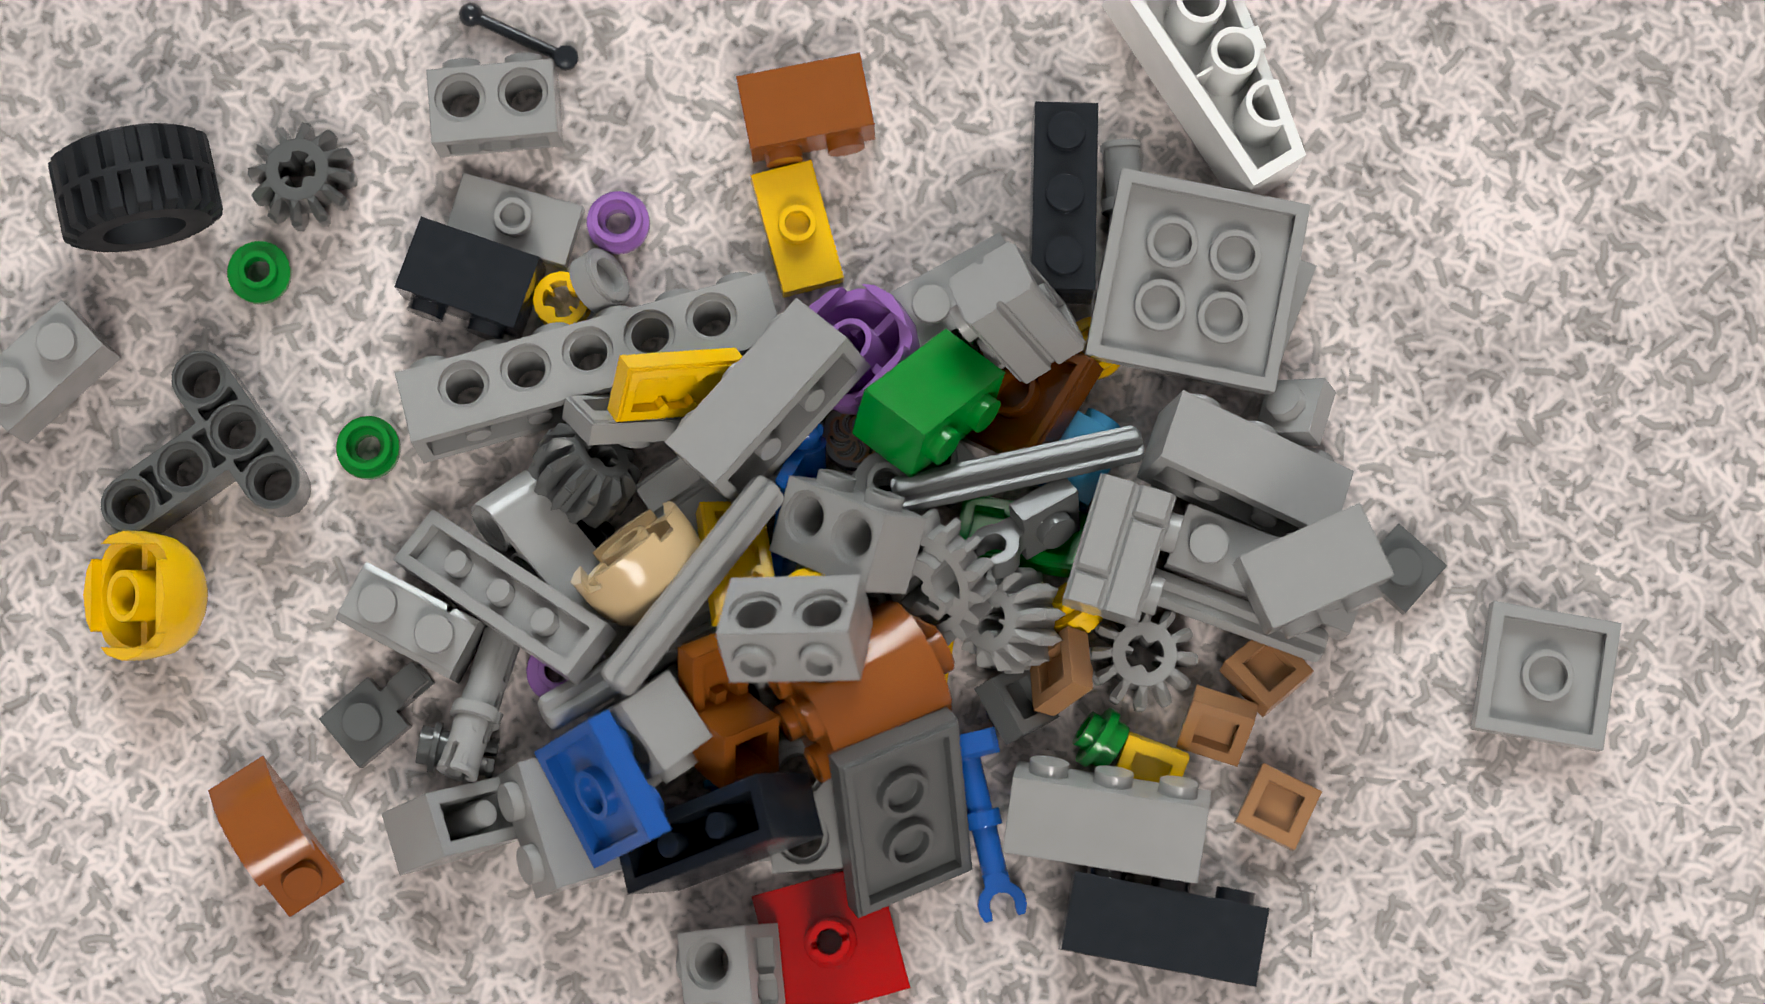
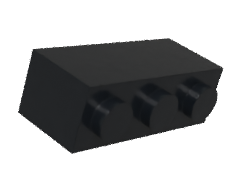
M1035 101L1032 117L1029 261L1066 304H1091L1095 292L1098 103Z
M808 772L757 773L667 809L664 816L671 830L619 856L628 895L681 891L822 837L824 834Z
M1088 866L1087 873L1078 871L1072 873L1059 950L1256 987L1270 908L1255 906V893L1217 886L1215 898L1189 893L1190 882L1152 876L1150 886L1125 881L1126 872Z

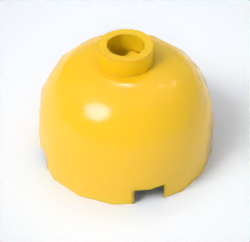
M122 531L109 535L101 543L111 544L106 549L103 558L91 559L86 570L83 599L86 622L90 632H102L105 642L110 647L100 648L107 656L121 661L148 660L177 652L198 633L207 610V580L198 558L187 546L177 539L147 531Z

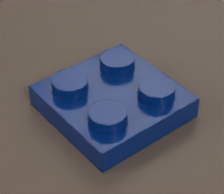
M609 709L584 721L534 752L594 869L671 830L664 816V804L659 793L644 778L633 756V745L629 735L620 725L616 724Z

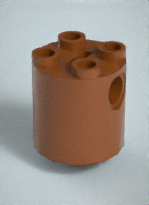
M888 600L870 610L873 625L861 680L768 682L774 694L782 701V703L773 707V712L779 716V727L782 733L790 742L798 738L802 740L806 747L804 748L806 761L820 783L831 779L828 754L947 707L952 712V698L945 674L953 671L955 664L948 644L933 624H928L909 614L895 601Z

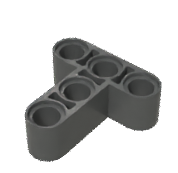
M204 350L193 351L184 355L175 364L172 372L174 392L195 424L113 480L105 488L101 498L102 515L113 529L119 532L147 531L161 534L235 481L247 498L266 513L276 517H290L299 513L307 505L311 495V482L306 471L237 373L216 354ZM207 371H218L220 374L218 389L206 398H196L194 394L196 380ZM243 421H254L256 434L253 441L242 449H232L229 444V436L232 429ZM200 457L203 463V471L200 478L194 484L180 486L177 481V472L180 465L189 458ZM279 471L290 472L292 485L289 492L279 500H267L265 484L269 477ZM138 494H147L150 500V508L147 515L139 522L128 524L125 518V507L128 501Z

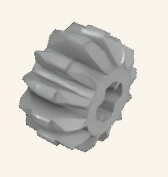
M1018 567L1011 575L1002 579H995L991 575L990 568L988 573L983 574V578L997 584V591L987 599L993 606V609L964 640L961 649L971 654H976L978 667H984L987 670L1004 671L1005 674H1022L1024 670H1030L1031 666H1039L1044 662L1050 661L1048 646H1054L1056 643L1063 641L1054 629L1055 621L1066 615V613L1053 608L1052 603L1058 588L1050 586V584H1043L1042 572L1036 571L1033 568Z
M1167 609L1157 624L1151 622L1150 614L1142 612L1137 627L1116 622L1121 632H1118L1108 624L1099 623L1094 633L1099 639L1112 646L1089 648L1091 661L1109 662V667L1095 673L1092 681L1095 686L1103 685L1112 678L1119 682L1109 697V701L1112 704L1117 705L1124 698L1127 690L1131 689L1135 691L1133 697L1134 711L1144 712L1148 703V690H1152L1156 702L1162 708H1165L1172 703V699L1164 681L1178 690L1186 691L1191 681L1174 667L1195 666L1198 663V655L1192 652L1177 651L1178 646L1185 644L1193 637L1190 628L1181 629L1172 636L1166 630L1174 621L1176 612ZM1138 641L1144 649L1152 646L1156 648L1159 656L1151 662V665L1157 667L1155 671L1147 673L1142 665H1136L1131 668L1126 659L1134 651V648L1128 646L1131 642Z

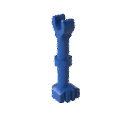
M995 727L960 734L969 831H972L984 888L979 894L977 903L979 915L985 923L993 921L990 901L998 893H1007L1012 896L1017 914H1025L1027 908L1025 895L1019 886L1012 883L1009 878L997 825L1003 823L999 807H992L981 760L982 756L1000 752Z

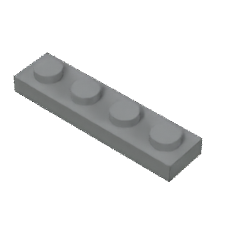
M433 509L393 559L405 571L577 687L617 636V633L605 621Z

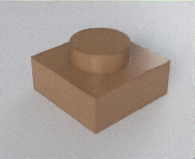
M1066 626L1058 632L1063 641L1056 643L1054 646H1048L1050 661L1044 662L1039 666H1031L1030 677L1034 711L1056 716L1093 689V667L1090 661L1088 632Z
M1253 640L1247 642L1224 661L1219 670L1247 701L1259 704L1257 712L1262 717L1266 716L1303 685L1314 672L1303 658Z
M1196 685L1179 732L1176 748L1238 767L1255 723L1259 704Z
M1262 763L1233 823L1286 849L1294 851L1322 791Z

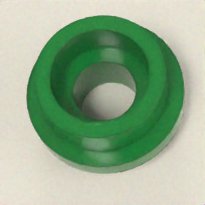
M254 241L241 246L234 252L228 263L227 277L232 290L237 296L248 303L261 305L279 299L286 292L291 282L292 269L287 256L279 247L265 241ZM262 261L269 264L270 271L264 280L254 282L248 279V269L253 263Z
M363 416L350 421L341 430L336 443V453L340 464L348 473L360 479L373 480L385 476L395 467L400 457L401 443L397 432L388 422L374 416ZM368 437L378 439L380 442L378 455L369 460L360 458L358 454L360 442Z
M1108 708L1101 716L1093 711L1085 718L1072 741L1073 745L1080 748L1076 755L1077 763L1084 767L1090 764L1095 767L1110 765L1124 745L1130 731L1129 726L1119 721V712L1113 708Z

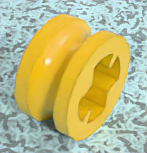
M559 271L551 273L540 280L534 290L533 304L538 317L544 325L554 322H564L570 325L587 320L591 310L581 300L577 309L569 306L572 314L565 317H558L554 307L545 306L548 295L556 297L554 289L557 287L567 286L571 296L578 297L572 286L569 272Z

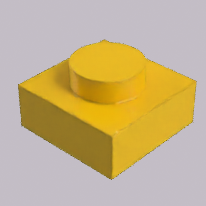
M1129 731L1115 766L1132 771L1134 773L1133 779L1159 782L1163 776L1183 777L1190 756L1189 753Z

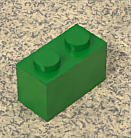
M944 329L864 390L852 434L908 477H914L932 462L937 465L943 463L956 449L959 441L969 432L974 430L976 433H980L989 426L1000 409L1001 402L996 398L1005 372L949 330Z

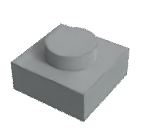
M1326 378L1277 380L1275 393L1273 395L1265 394L1257 421L1270 425L1277 431L1279 436L1300 446H1320L1336 391Z

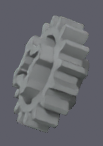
M931 508L923 515V517L927 518L907 593H865L867 598H877L880 604L888 600L895 601L909 614L928 624H933L949 645L956 638H959L961 641L965 640L992 611L993 606L987 599L997 591V584L983 578V574L994 564L992 559L977 558L974 550L981 542L979 537L973 536L964 540L959 535L961 529V521L955 518L947 526L941 525L937 509Z

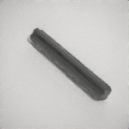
M1131 425L923 470L914 477H908L906 474L896 476L891 480V493L905 499L903 509L915 512L1137 463L1144 459L1143 439L1139 429Z

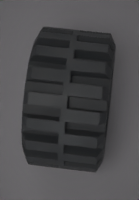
M145 123L112 128L72 142L56 152L50 158L51 161L48 162L62 237L65 243L75 248L95 252H129L160 247L200 233L214 224L223 215V205L209 140L203 131L192 127L168 123Z

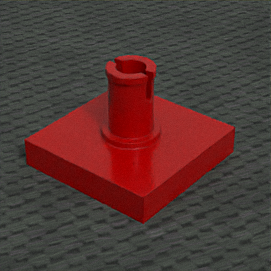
M843 871L751 896L758 923H778L786 1004H855L911 988L889 906L858 918L847 903Z

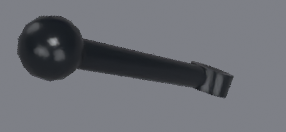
M476 3L464 4L459 10V19L465 26L474 27L480 25L554 59V63L561 70H571L578 64V53L572 46L562 45L558 48L483 14L481 7Z

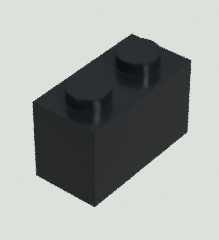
M421 216L394 287L403 299L409 301L407 310L425 319L442 323L445 314H449L469 321L466 330L486 340L503 339L505 334L522 338L534 306V290L540 280L544 278L547 269L539 256Z

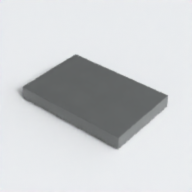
M947 707L828 754L847 903L858 918L973 870L958 719Z

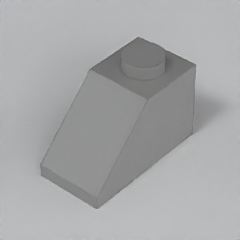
M499 777L425 793L381 813L399 875L444 865L518 841L513 822H508L504 818L498 803L497 790L501 784Z

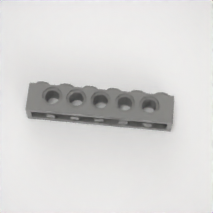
M765 271L756 274L735 272L722 277L717 281L716 285L694 291L683 288L669 290L659 295L654 302L632 308L624 305L611 306L596 313L592 319L570 325L564 322L549 323L537 328L533 335L512 341L503 339L487 340L477 344L472 349V352L450 358L443 356L422 358L414 362L410 369L395 372L411 443L423 463H428L556 427L558 423L567 424L562 419L565 398L579 395L611 394L619 355L644 354L639 351L640 346L646 340L653 337H662L668 340L666 346L656 353L736 347L740 354L744 356L765 333L768 324L777 316ZM721 320L730 324L726 331L717 336H705L700 333L701 329L711 321ZM603 354L607 356L604 363L594 370L586 371L578 368L580 362L588 355ZM533 370L545 372L543 379L538 384L527 388L517 386L519 379L525 373ZM471 387L483 388L481 396L473 403L466 405L456 403L458 396L464 390Z

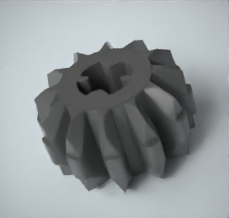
M302 122L297 129L296 138L292 139L283 127H276L275 137L280 144L274 149L267 144H257L256 152L266 164L254 165L248 168L249 178L253 182L261 184L252 193L253 200L258 206H269L267 215L277 225L290 217L295 230L304 232L309 224V214L313 213L322 227H329L331 217L325 208L331 203L339 210H349L350 202L338 189L348 190L356 187L358 184L355 174L345 170L354 161L353 155L348 148H337L338 138L330 130H325L316 137L312 126L309 123ZM308 165L313 171L314 176L304 177L302 187H296L290 179L291 176H300L303 166Z
M558 423L553 430L550 429L537 444L539 448L534 453L533 462L527 470L532 478L537 481L534 492L549 499L552 503L551 511L559 509L566 513L570 523L575 524L583 520L588 526L596 529L604 521L611 522L616 515H621L633 501L632 496L637 491L636 484L642 476L638 467L632 463L636 455L633 451L625 449L619 444L588 445L570 425Z

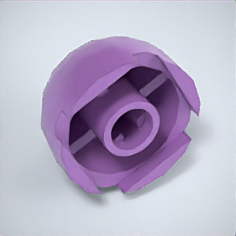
M862 284L866 289L857 288L851 291H846L843 287L832 289L809 306L811 310L847 337L871 366L833 408V410L841 414L857 415L864 390L920 348L916 325L907 311L893 295L875 285Z

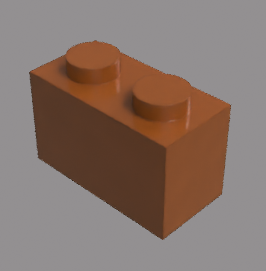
M860 52L736 76L753 163L766 161L768 168L776 169L802 162V153L827 149L829 156H847L862 151L865 148L864 141L875 139V124Z

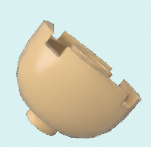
M667 501L663 503L665 515L659 519L649 509L604 541L592 552L600 563L589 575L581 566L574 572L570 581L584 600L605 619L621 626H636L701 544L691 523L674 502Z

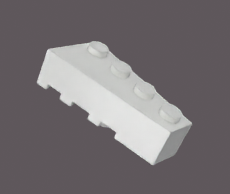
M1104 0L1102 4L1103 9L1223 188L1264 195L1291 178L1306 156L1279 80L1273 79L1264 54L1266 45L1259 26L1253 25L1245 0Z

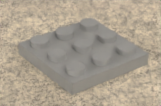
M1121 168L1084 355L1096 361L1273 395L1276 390L1311 205Z

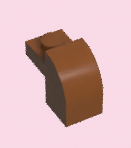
M716 632L679 646V687L713 736L692 751L698 760L694 767L719 789L757 773H775L779 771V716L748 693V682L729 681L716 638Z
M264 756L256 759L208 790L217 820L238 858L257 885L260 887L264 884L289 917L345 882L334 860L307 827L296 798Z

